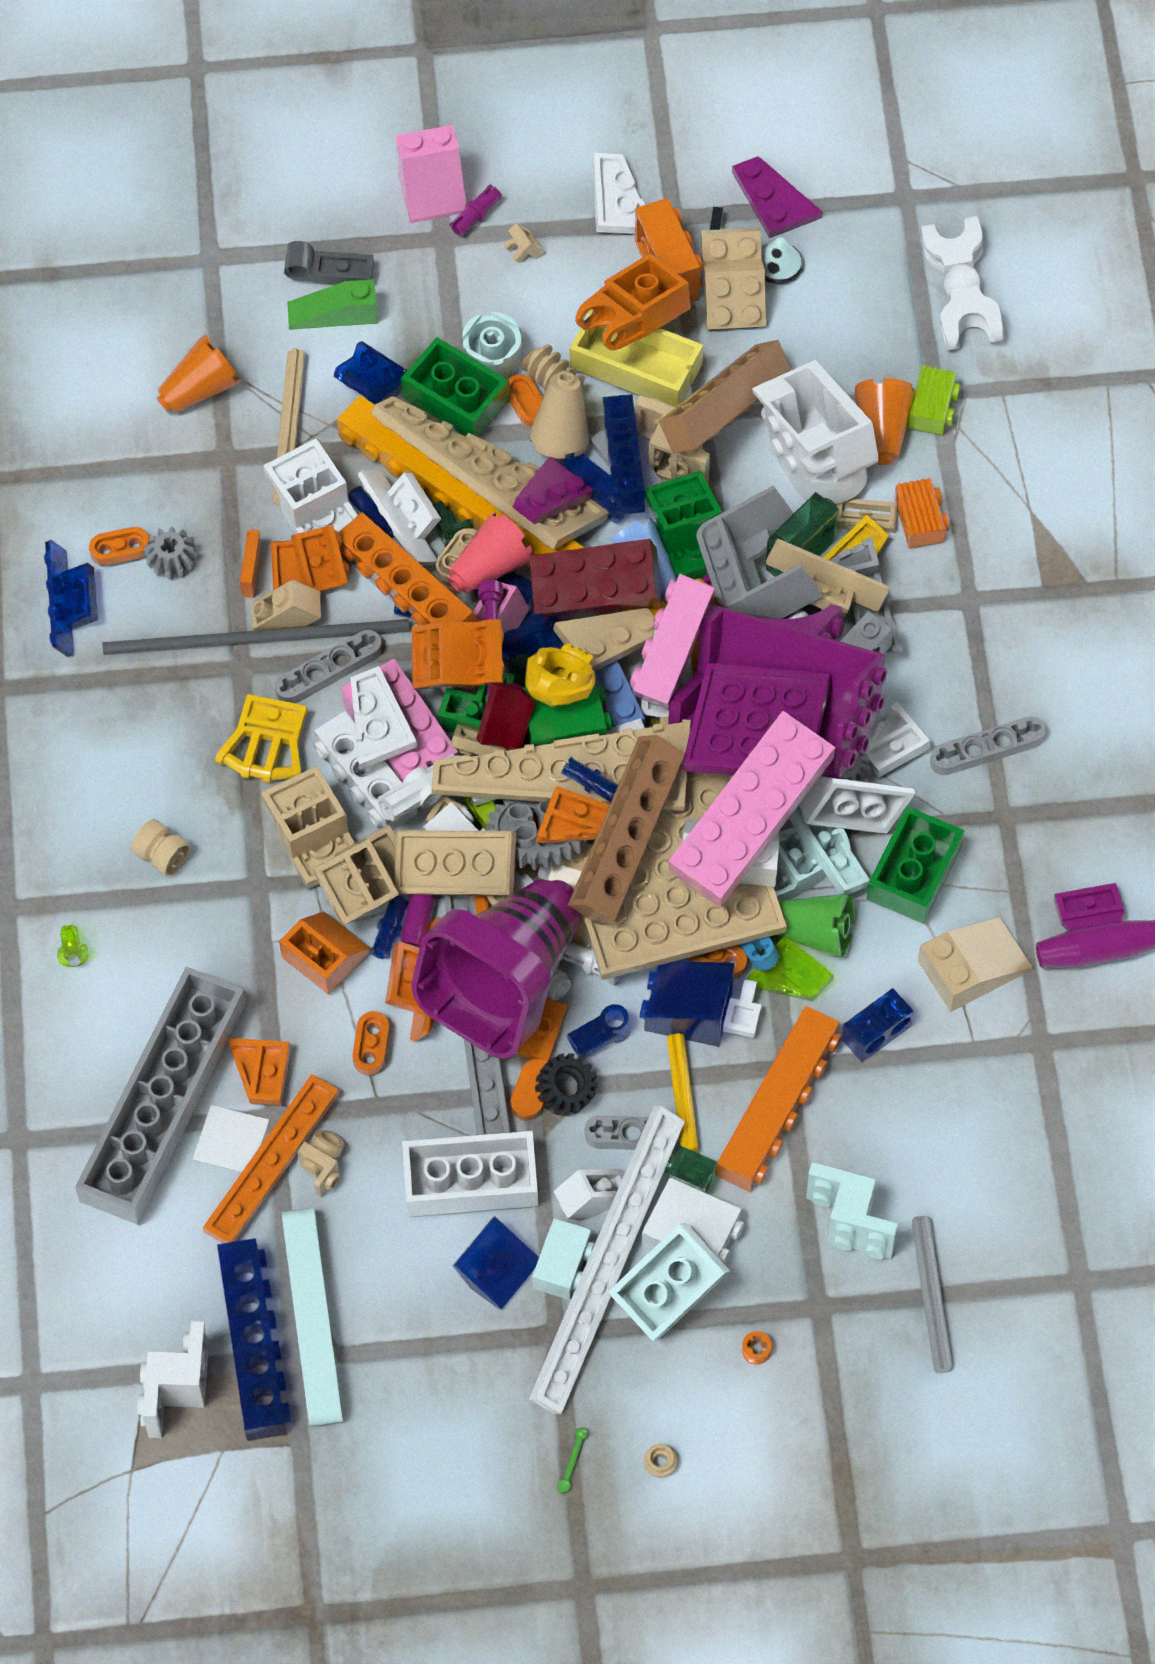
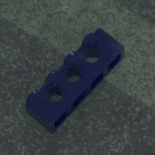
M633 394L603 397V420L615 515L644 513L645 493Z

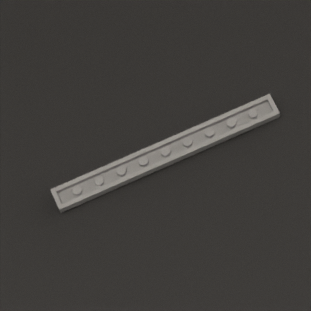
M443 895L446 913L453 909H461L475 916L477 915L474 895ZM464 1039L477 1135L510 1133L500 1060Z

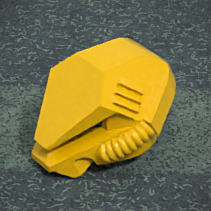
M566 643L561 650L553 647L540 648L527 661L525 684L528 692L534 699L552 708L569 705L575 701L588 698L595 686V672L592 670V665H590L593 655L587 654V651L584 649L581 651L578 646L573 648L570 643Z

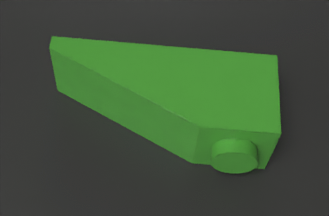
M374 279L344 281L287 302L289 330L378 324Z

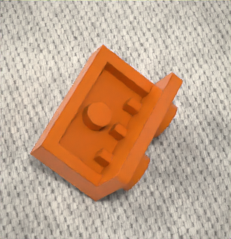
M333 525L291 535L304 585L322 591L348 584L349 568L346 561L342 560L339 549L342 547L341 537Z

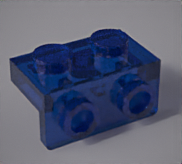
M360 341L356 344L353 356L335 368L333 377L367 398L370 402L377 404L392 396L396 397L401 393V377L407 370L365 342Z
M540 612L528 616L524 620L525 623L519 628L505 632L502 643V657L513 659L519 673L526 674L528 658L536 654L540 648L553 647L561 650L565 644L553 630L554 624L560 622L557 616Z

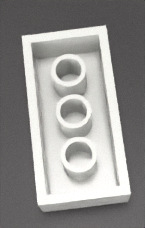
M533 1131L402 1141L408 1217L538 1206Z

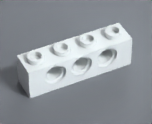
M345 711L314 730L316 743L313 746L316 753L322 760L327 758L331 763V770L339 782H346L350 787L349 793L358 805L362 803L368 810V818L375 827L381 826L383 828L390 825L392 830L418 815L417 808L394 822L387 820L382 815L377 803L378 799L375 796L388 792L402 782L385 761L359 770L355 723ZM345 749L352 751L349 754L339 753L340 751ZM360 772L370 773L364 777L357 776Z

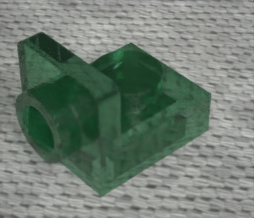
M443 501L432 504L441 517L435 529L444 547L448 545L458 531L466 528L473 529L471 519L457 523L453 511H447Z

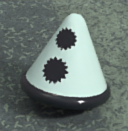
M778 237L761 248L765 281L773 284H786L794 281L802 273L804 267L802 254L784 238Z

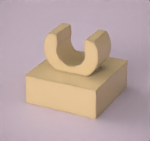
M516 223L508 230L513 238L508 240L504 247L511 252L518 247L517 253L512 256L513 260L520 263L526 259L527 255L537 259L545 252L527 228Z

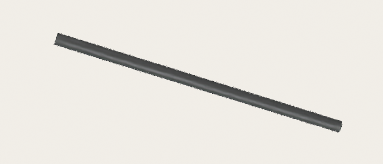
M409 619L110 641L102 642L103 654L352 636L363 630H373L379 634L410 631Z

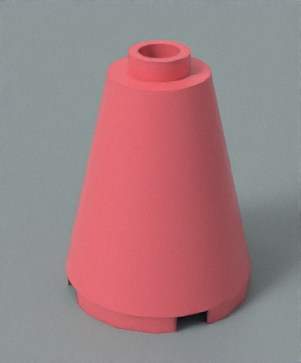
M493 512L487 517L448 570L450 575L448 581L457 592L463 591L468 594L478 589V585L482 581L496 580L530 562L529 556L533 555V550L530 545L525 548L521 541L525 538L524 534L510 519L503 514L496 517V512Z

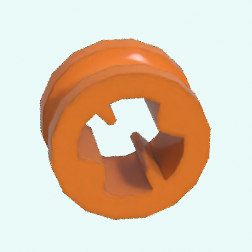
M752 1331L744 1337L742 1355L746 1361L758 1365L765 1363L770 1358L772 1343L768 1335L764 1332ZM758 1341L761 1342V1347L766 1348V1350L763 1351L761 1349L760 1354H753V1349L748 1347V1345L753 1347V1342Z

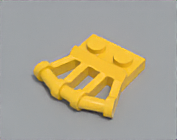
M247 694L237 729L218 751L215 762L221 766L227 765L241 774V778H261L262 782L265 783L289 779L300 774L298 745L308 713L307 706ZM245 736H248L251 739L245 759L242 761L234 756L232 752ZM261 739L272 741L265 767L254 764ZM281 745H290L292 766L275 768Z

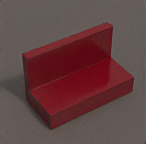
M492 683L476 740L481 745L503 746L507 751L521 749L535 701L520 685Z

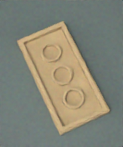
M397 830L394 886L399 894L510 896L514 890L516 832Z

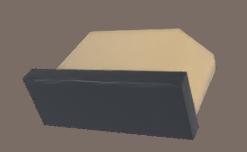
M713 206L710 230L721 229L723 207Z

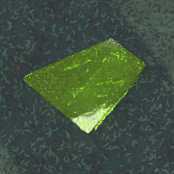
M784 936L775 946L779 952V960L776 965L762 971L755 968L746 978V980L757 982V989L814 1001L834 979V976L818 961L788 937Z

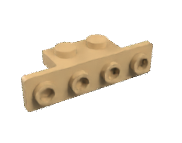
M780 539L775 541L766 560L767 565L783 572L801 563L823 593L822 598L810 604L823 610L830 604L842 607V618H845L851 601L871 610L879 611L889 592V586Z

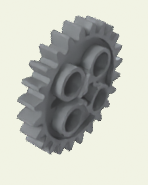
M503 799L504 806L495 804V812H489V821H486L487 831L516 832L515 861H519L520 868H523L527 863L531 864L533 870H536L538 864H543L546 869H549V862H554L561 866V858L571 861L573 860L572 852L580 854L581 846L587 845V840L543 843V846L535 842L537 829L533 821L532 812H535L537 815L538 827L540 829L549 802Z

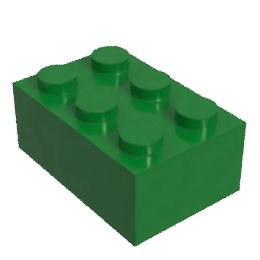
M438 337L432 341L401 377L403 398L440 421L453 425V429L465 436L470 433L479 437L510 400L509 380Z
M906 806L868 882L866 900L925 924L962 848L965 830Z

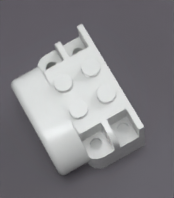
M816 360L752 388L753 394L764 405L761 416L763 422L768 427L771 450L778 457L779 464L793 487L804 499L819 505H835L854 498L862 491L867 482L866 468L878 463L873 422Z

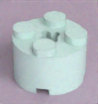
M491 312V315L482 317L480 314L473 317L464 327L462 338L464 354L506 379L519 369L522 362V336L519 326L513 318L500 312Z

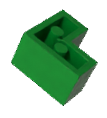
M504 672L502 684L516 685L515 675ZM487 685L479 686L476 695L446 687L438 712V721L442 729L454 733L458 724L479 730L487 703Z

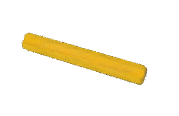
M681 1033L670 1034L667 1037L676 1116L685 1121L679 1134L680 1150L684 1155L695 1154L698 1151L685 1038Z

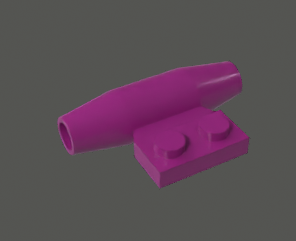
M1116 883L1054 894V903L1061 926L1067 932L1036 942V955L1041 968L1083 967L1131 958L1155 949V920H1122L1124 907Z

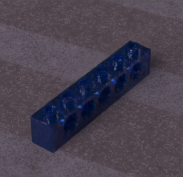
M256 1238L217 1244L247 1441L287 1435L285 1423L291 1422L289 1403H282L280 1392L287 1391L284 1371L277 1372L276 1361L282 1360L279 1340L272 1341L271 1330L277 1329L274 1309L268 1310L266 1299L272 1298L269 1279L263 1280L261 1270L268 1268L265 1248L258 1249ZM246 1272L254 1275L252 1279L245 1282L237 1279L239 1275ZM248 1303L258 1305V1308L253 1312L242 1310ZM252 1334L263 1336L262 1340L257 1343L247 1341V1338ZM262 1364L268 1367L262 1374L251 1372L252 1368L256 1365ZM266 1395L273 1398L268 1405L262 1406L256 1403L257 1399L261 1396Z

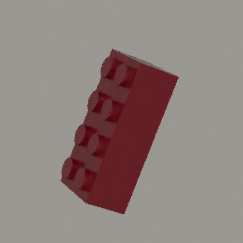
M651 539L529 556L534 614L542 624L642 608L654 609L662 607L657 548Z

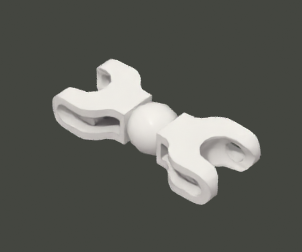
M977 216L964 218L965 230L959 237L954 239H946L940 236L934 224L921 226L926 262L943 273V287L950 297V302L943 308L940 315L941 331L947 351L960 348L959 336L963 330L970 327H979L984 330L989 338V342L1003 341V325L999 305L993 299L981 293V279L974 269V264L983 253V235Z

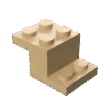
M760 227L702 230V277L706 302L707 330L766 326L765 269L761 256Z
M639 395L635 403V436L650 441L649 466L665 481L701 470L709 486L710 453L705 452L703 449L692 454H686L685 451L672 453L659 420L675 407L667 405L657 398Z
M315 766L261 793L263 802L276 822L279 841L307 889L319 884L312 871L313 868L333 858L335 853L355 843L348 832L346 813L319 768Z
M390 825L335 853L333 858L312 869L341 925L351 922L399 895L394 886L396 835Z

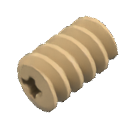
M550 344L530 351L524 357L520 366L523 371L527 372L530 378L535 379L537 385L543 387L545 392L552 376L560 372H570L574 376L577 373L575 367L568 368L569 362L566 359L559 361L561 357L559 352L551 354L553 347ZM580 374L576 377L580 380L582 390L585 377Z

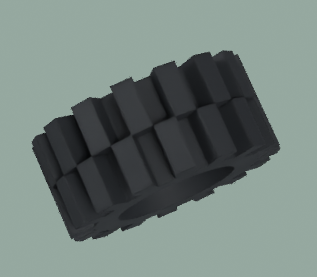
M562 1053L558 1054L555 1058H551L541 1068L535 1080L538 1082L535 1086V1092L540 1091L541 1093L537 1097L540 1102L545 1100L547 1104L544 1107L547 1110L553 1107V1114L556 1115L563 1112L564 1116H569L572 1112L574 1114L580 1112L594 1098L596 1094L594 1091L598 1088V1082H594L597 1078L596 1072L590 1073L589 1071L593 1066L590 1062L585 1066L582 1063L585 1058L582 1056L574 1059V1053H569L566 1057ZM562 1073L571 1075L577 1082L576 1093L573 1095L562 1094L555 1084L557 1075Z

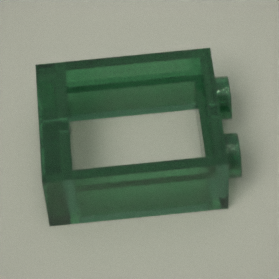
M815 492L767 539L766 560L777 539L821 556L836 541L839 509L831 499L823 498ZM766 564V571L774 577L783 573V571Z

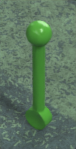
M583 1427L575 1431L576 1441L563 1480H560L557 1485L558 1491L561 1494H567L571 1490L569 1481L582 1441L588 1436V1431Z

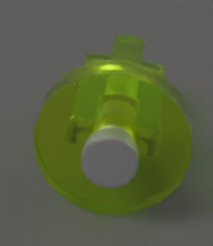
M73 924L62 926L60 933L62 946L57 952L58 962L65 967H77L84 964L89 958V951L85 944L80 943L78 928Z

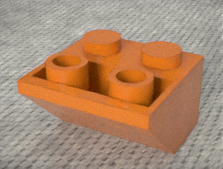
M324 911L300 919L279 940L281 957L328 995L371 952L370 947Z

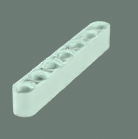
M314 1207L283 1211L281 1214L309 1425L317 1426L343 1422Z

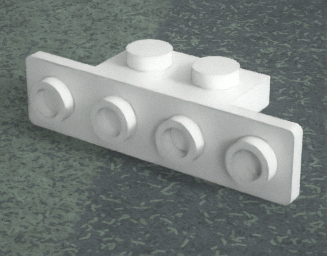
M361 470L358 476L364 484V489L371 495L378 507V511L386 519L393 535L400 541L405 551L422 566H435L437 558L425 541V538L441 520V517L413 473H403L391 487L380 470Z

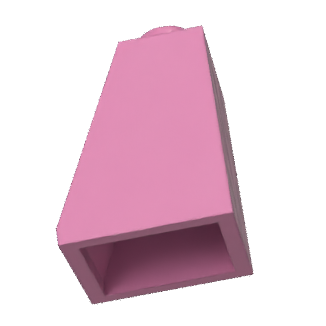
M453 125L395 135L398 177L410 223L461 214L466 209V198L459 146Z

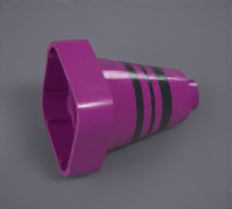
M541 879L532 882L476 916L461 909L448 911L421 940L411 984L412 994L419 1007L433 1020L487 1054L501 1059L513 1057L538 1030L550 982L581 923V913L568 906L574 888L561 880L550 881Z

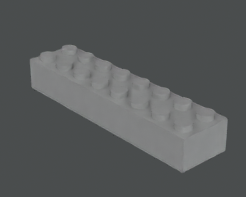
M185 967L75 1186L79 1202L139 1225L227 1047L228 1038H231L247 1006L244 988Z

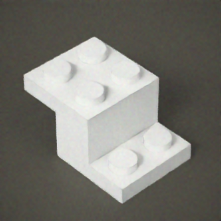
M317 439L263 465L265 474L279 493L281 512L296 534L333 525L334 529L339 532L358 516L348 501L346 481Z
M191 1321L190 1333H184L183 1353L148 1352L147 1363H141L140 1383H143L144 1395L138 1396L137 1413L141 1415V1426L146 1427L149 1438H162L165 1406L205 1407L209 1341L204 1322Z

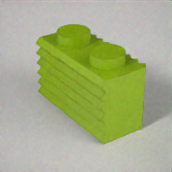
M921 366L909 414V429L943 435L945 425H952L955 409L950 408L951 401L957 402L960 384L955 383V371L950 372L942 368Z

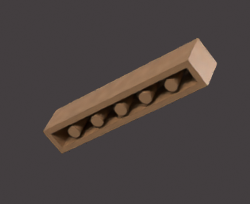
M779 340L755 344L659 420L672 453L685 451L686 454H692L703 448L702 444L705 441L717 437L721 428L733 424L736 421L735 417L737 415L748 412L751 409V404L759 401L753 394L752 388L791 371Z

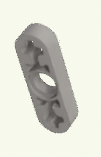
M594 1116L585 1124V1140L588 1145L596 1149L635 1150L641 1135L635 1140H628L622 1135V1132L628 1126H635L642 1134L649 1117ZM598 1126L603 1127L604 1133L602 1138H596L595 1131ZM613 1126H617V1139H613Z

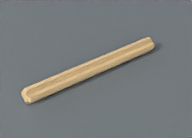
M292 348L287 353L277 458L296 449L305 360L304 351L297 348ZM274 487L273 503L281 506L279 493Z

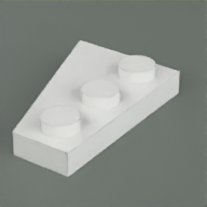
M380 666L351 677L359 770L416 748L417 741Z

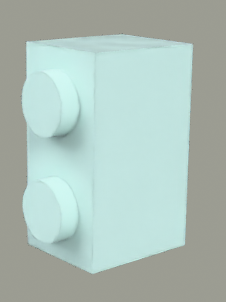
M553 1218L532 1276L533 1289L564 1299H571L573 1291L576 1289L583 1273L581 1269L584 1260L588 1261L595 1245L594 1242H591L590 1229Z

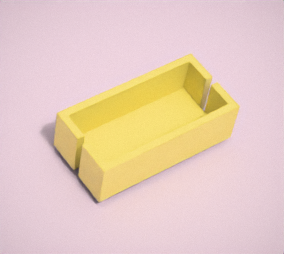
M593 309L590 310L586 319L592 315ZM599 326L588 330L580 328L569 348L570 368L575 367L579 372L648 398H657L673 407H677L683 402L689 391V384L692 385L703 364L702 344L661 328L615 351L609 350L603 345L602 335L608 326ZM617 333L612 336L611 342L616 339Z

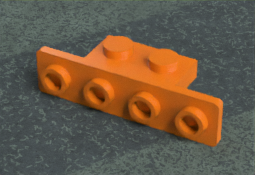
M438 917V918H436L433 922H431V923H430V926H429V930H430L442 917ZM399 941L393 947L385 1003L414 1012L410 1041L417 1042L431 1032L434 1020L419 1007L412 994L411 984L419 948Z

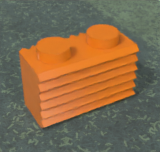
M929 477L920 481L898 483L895 488L894 498L897 503L908 548L944 542L945 532L949 531L950 527L947 514H941L939 508L942 505L939 487L934 488Z

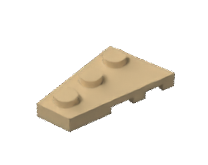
M648 608L556 622L553 630L564 644L570 643L573 648L578 646L581 651L584 649L587 651V654L593 655L590 665H592V670L595 672L644 647L647 638H653L655 617Z

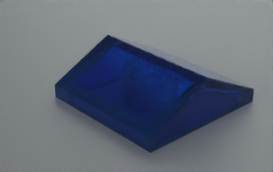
M493 1216L452 1266L470 1289L501 1310L534 1271L539 1257L496 1216Z

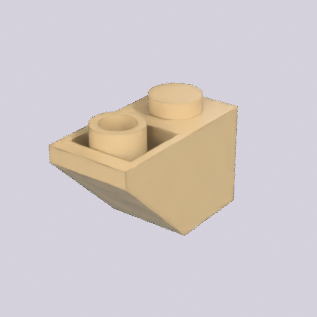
M293 579L252 602V628L255 631L306 627L321 618L320 591Z

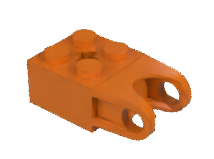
M649 253L605 280V286L579 307L575 321L584 330L608 326L602 335L603 345L612 351L621 349L648 336L690 309L689 282ZM593 309L592 315L584 320L585 315ZM617 333L616 339L611 342L612 336Z

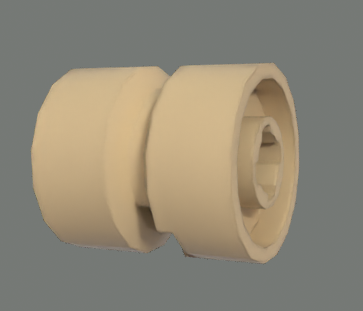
M151 819L136 834L131 845V852L145 862L152 861V867L165 876H172L186 861L191 850V844L178 834L170 835L171 832L168 827L156 819Z

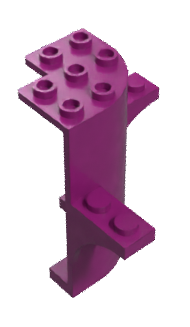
M830 604L818 613L794 619L755 617L713 605L704 614L700 624L697 673L670 699L668 724L681 723L682 720H691V730L707 663L830 673L831 684L819 736L835 747L834 759L822 774L839 779L847 769L853 767L859 754H865L870 741L869 734L876 714L880 713L884 706L885 696L881 692L882 685L887 677V668L884 667L885 654L835 640L842 635L844 630V620H841L842 607Z

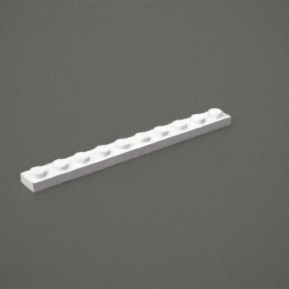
M653 1106L529 1397L531 1401L553 1414H561L611 1298L608 1291L616 1285L684 1125V1120L662 1106Z

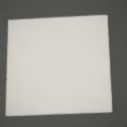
M211 1105L192 1160L242 1172L261 1146L269 1119Z

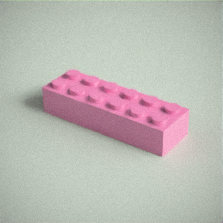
M782 711L668 861L669 872L721 908L834 759L835 747Z

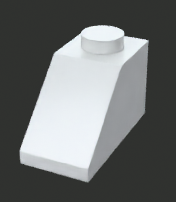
M621 1169L578 1170L561 1184L554 1193L567 1219L590 1218L610 1209L624 1175Z

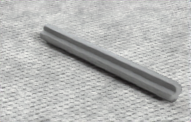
M917 1216L912 1219V1229L933 1368L937 1373L948 1372L951 1370L952 1361L930 1218L928 1216Z

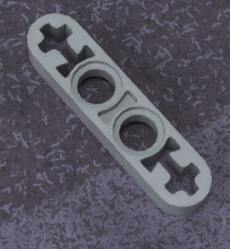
M373 630L360 631L281 675L275 682L277 699L296 704L377 659L382 652L380 635ZM367 641L368 644H373V648L363 647V642ZM340 654H345L351 659L344 666L336 665L333 660ZM313 669H319L324 672L323 677L319 680H311L307 677V674ZM300 677H302L303 684L302 682L299 683ZM288 685L290 688H294L295 692L290 694L289 691H284V687Z
M1025 717L939 744L932 750L930 766L939 775H950L1036 748L1044 741L1045 724L1037 717ZM1031 728L1033 732L1037 731L1036 736L1032 737L1030 733H1026V729ZM1006 736L1010 739L1011 744L1007 747H999L994 743L995 737ZM974 744L981 748L982 753L973 757L965 752V748L968 745ZM944 755L946 759L950 758L949 764H945L943 760L939 761V756Z

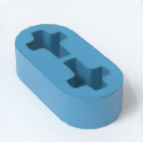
M770 937L740 944L757 970H768L776 965L779 960V952ZM762 949L766 952L764 956H760L758 953Z

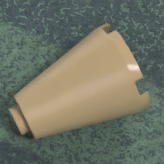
M560 372L552 376L530 430L529 440L534 443V449L547 457L565 459V454L574 453V457L587 450L590 439L580 380L572 373Z

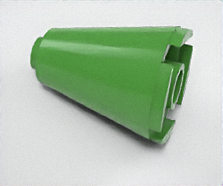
M836 894L778 901L787 930L776 935L835 957H845L847 955L853 938V934H849L850 923L855 924V904L852 896Z

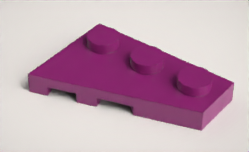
M759 156L732 166V174L769 239L822 218L823 211Z
M548 457L516 497L512 507L535 525L590 500L594 490L555 459Z

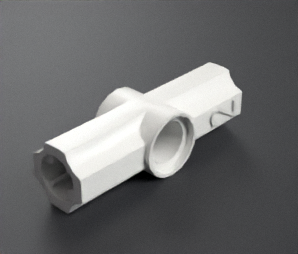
M451 754V755L447 756L446 758L457 757V756L454 755V754ZM434 765L427 769L423 766L414 769L405 777L403 783L378 797L377 803L382 815L387 820L394 822L419 806L423 809L432 806L441 798L442 795L432 794L431 791Z

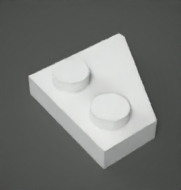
M898 702L891 706V713L884 723H879L875 729L874 736L870 738L865 754H862V756H868L870 759L869 766L878 777L883 776L931 748V742Z

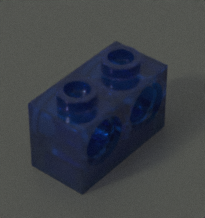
M892 988L843 1024L842 1041L863 1063L912 1026L914 1010Z

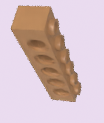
M639 736L568 903L569 907L595 923H614L615 919L620 915L623 900L634 882L636 869L639 862L645 856L646 845L657 827L659 814L663 805L669 799L672 783L681 770V762L685 753L660 736Z

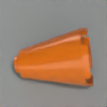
M206 334L198 339L157 389L160 395L156 399L166 412L171 409L175 413L180 412L241 382V379L236 376L237 373L217 347L214 349L211 345V340Z
M884 378V384H874V379L859 382L855 386L854 396L857 406L873 422L878 452V463L876 464L890 465L900 455L914 398V388H912L910 382L893 378Z

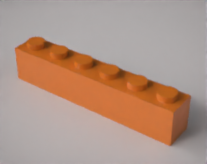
M805 1005L716 1163V1176L750 1193L756 1183L762 1184L769 1169L766 1166L771 1156L777 1157L784 1142L781 1140L785 1130L790 1132L797 1121L798 1114L795 1113L800 1103L805 1105L811 1096L813 1088L810 1085L815 1077L821 1078L828 1063L825 1061L829 1051L834 1053L840 1044L842 1035L839 1034V1021Z

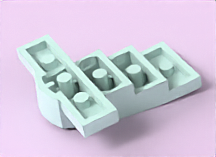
M798 805L789 817L794 828L780 831L775 887L773 886L778 901L790 900L826 877L829 878L839 894L849 895L868 887L870 879L851 852L849 839L844 829L805 824L800 806Z

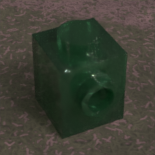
M681 1146L677 1156L673 1154L670 1156L664 1172L668 1174V1180L673 1178L707 1194L717 1173V1161Z

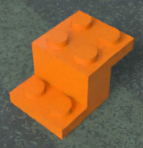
M490 619L479 622L440 621L412 627L413 689L434 687L472 688L492 683H502V676L504 674V662L502 660L504 633L501 629V620Z

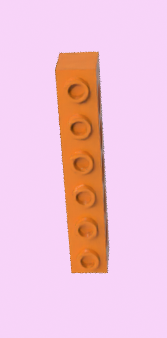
M363 512L339 531L342 541V547L339 549L342 557L349 563L353 560L357 564L358 571L366 579L372 577L375 580L374 584L383 595H392L394 597L392 600L396 606L404 613L408 610L412 614L411 618L418 626L440 621L478 622L474 612Z

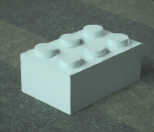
M681 1223L608 1293L652 1341H655L667 1333L731 1271L687 1223Z

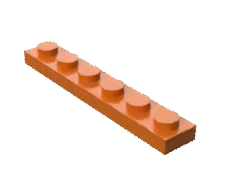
M313 1074L310 1075L203 1226L204 1233L230 1248L234 1245L296 1157L299 1148L304 1141L308 1140L339 1096V1089Z

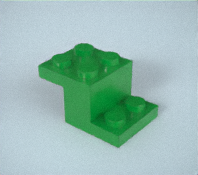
M701 470L644 488V497L655 517V524L676 578L678 579L679 574L692 579L708 575L696 534L703 523L721 514L722 511Z

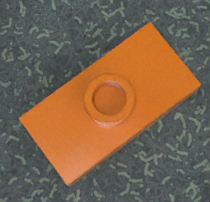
M546 998L539 1028L518 1051V1056L530 1060L535 1058L546 1061L550 1060L568 1011V1004Z

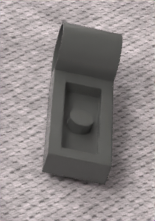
M292 241L287 245L284 274L293 280L338 284L344 281L372 279L374 255L314 251L313 247L307 242Z

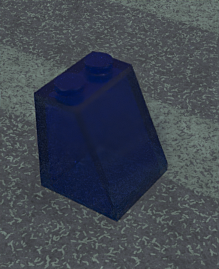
M673 961L658 965L656 972H650L647 983V990H651L649 1000L643 999L639 1018L644 1019V1031L666 1036L681 1033L684 1035L685 1040L719 1047L729 1000L733 993L735 964L730 962Z

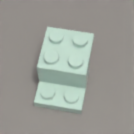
M812 1162L808 1174L806 1199L821 1207L834 1206L830 1217L827 1242L832 1243L834 1247L843 1251L854 1249L865 1252V1255L873 1259H891L898 1223L869 1216L873 1203L876 1179Z

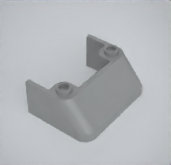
M774 485L706 521L699 527L696 537L712 587L715 588L716 599L721 607L755 617L782 619L822 598L823 593L801 563L767 582L761 583L754 560L765 555L772 545L770 532L796 519L795 514Z

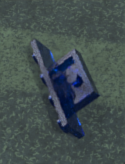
M53 540L45 541L46 553L44 554V561L47 566L46 588L49 595L48 615L51 625L49 639L54 649L66 657L74 655L72 630L98 620L94 567L88 562L68 570L66 550Z

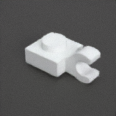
M744 979L740 1000L730 998L723 1032L754 1038L761 1011V1004L753 1003L757 982Z

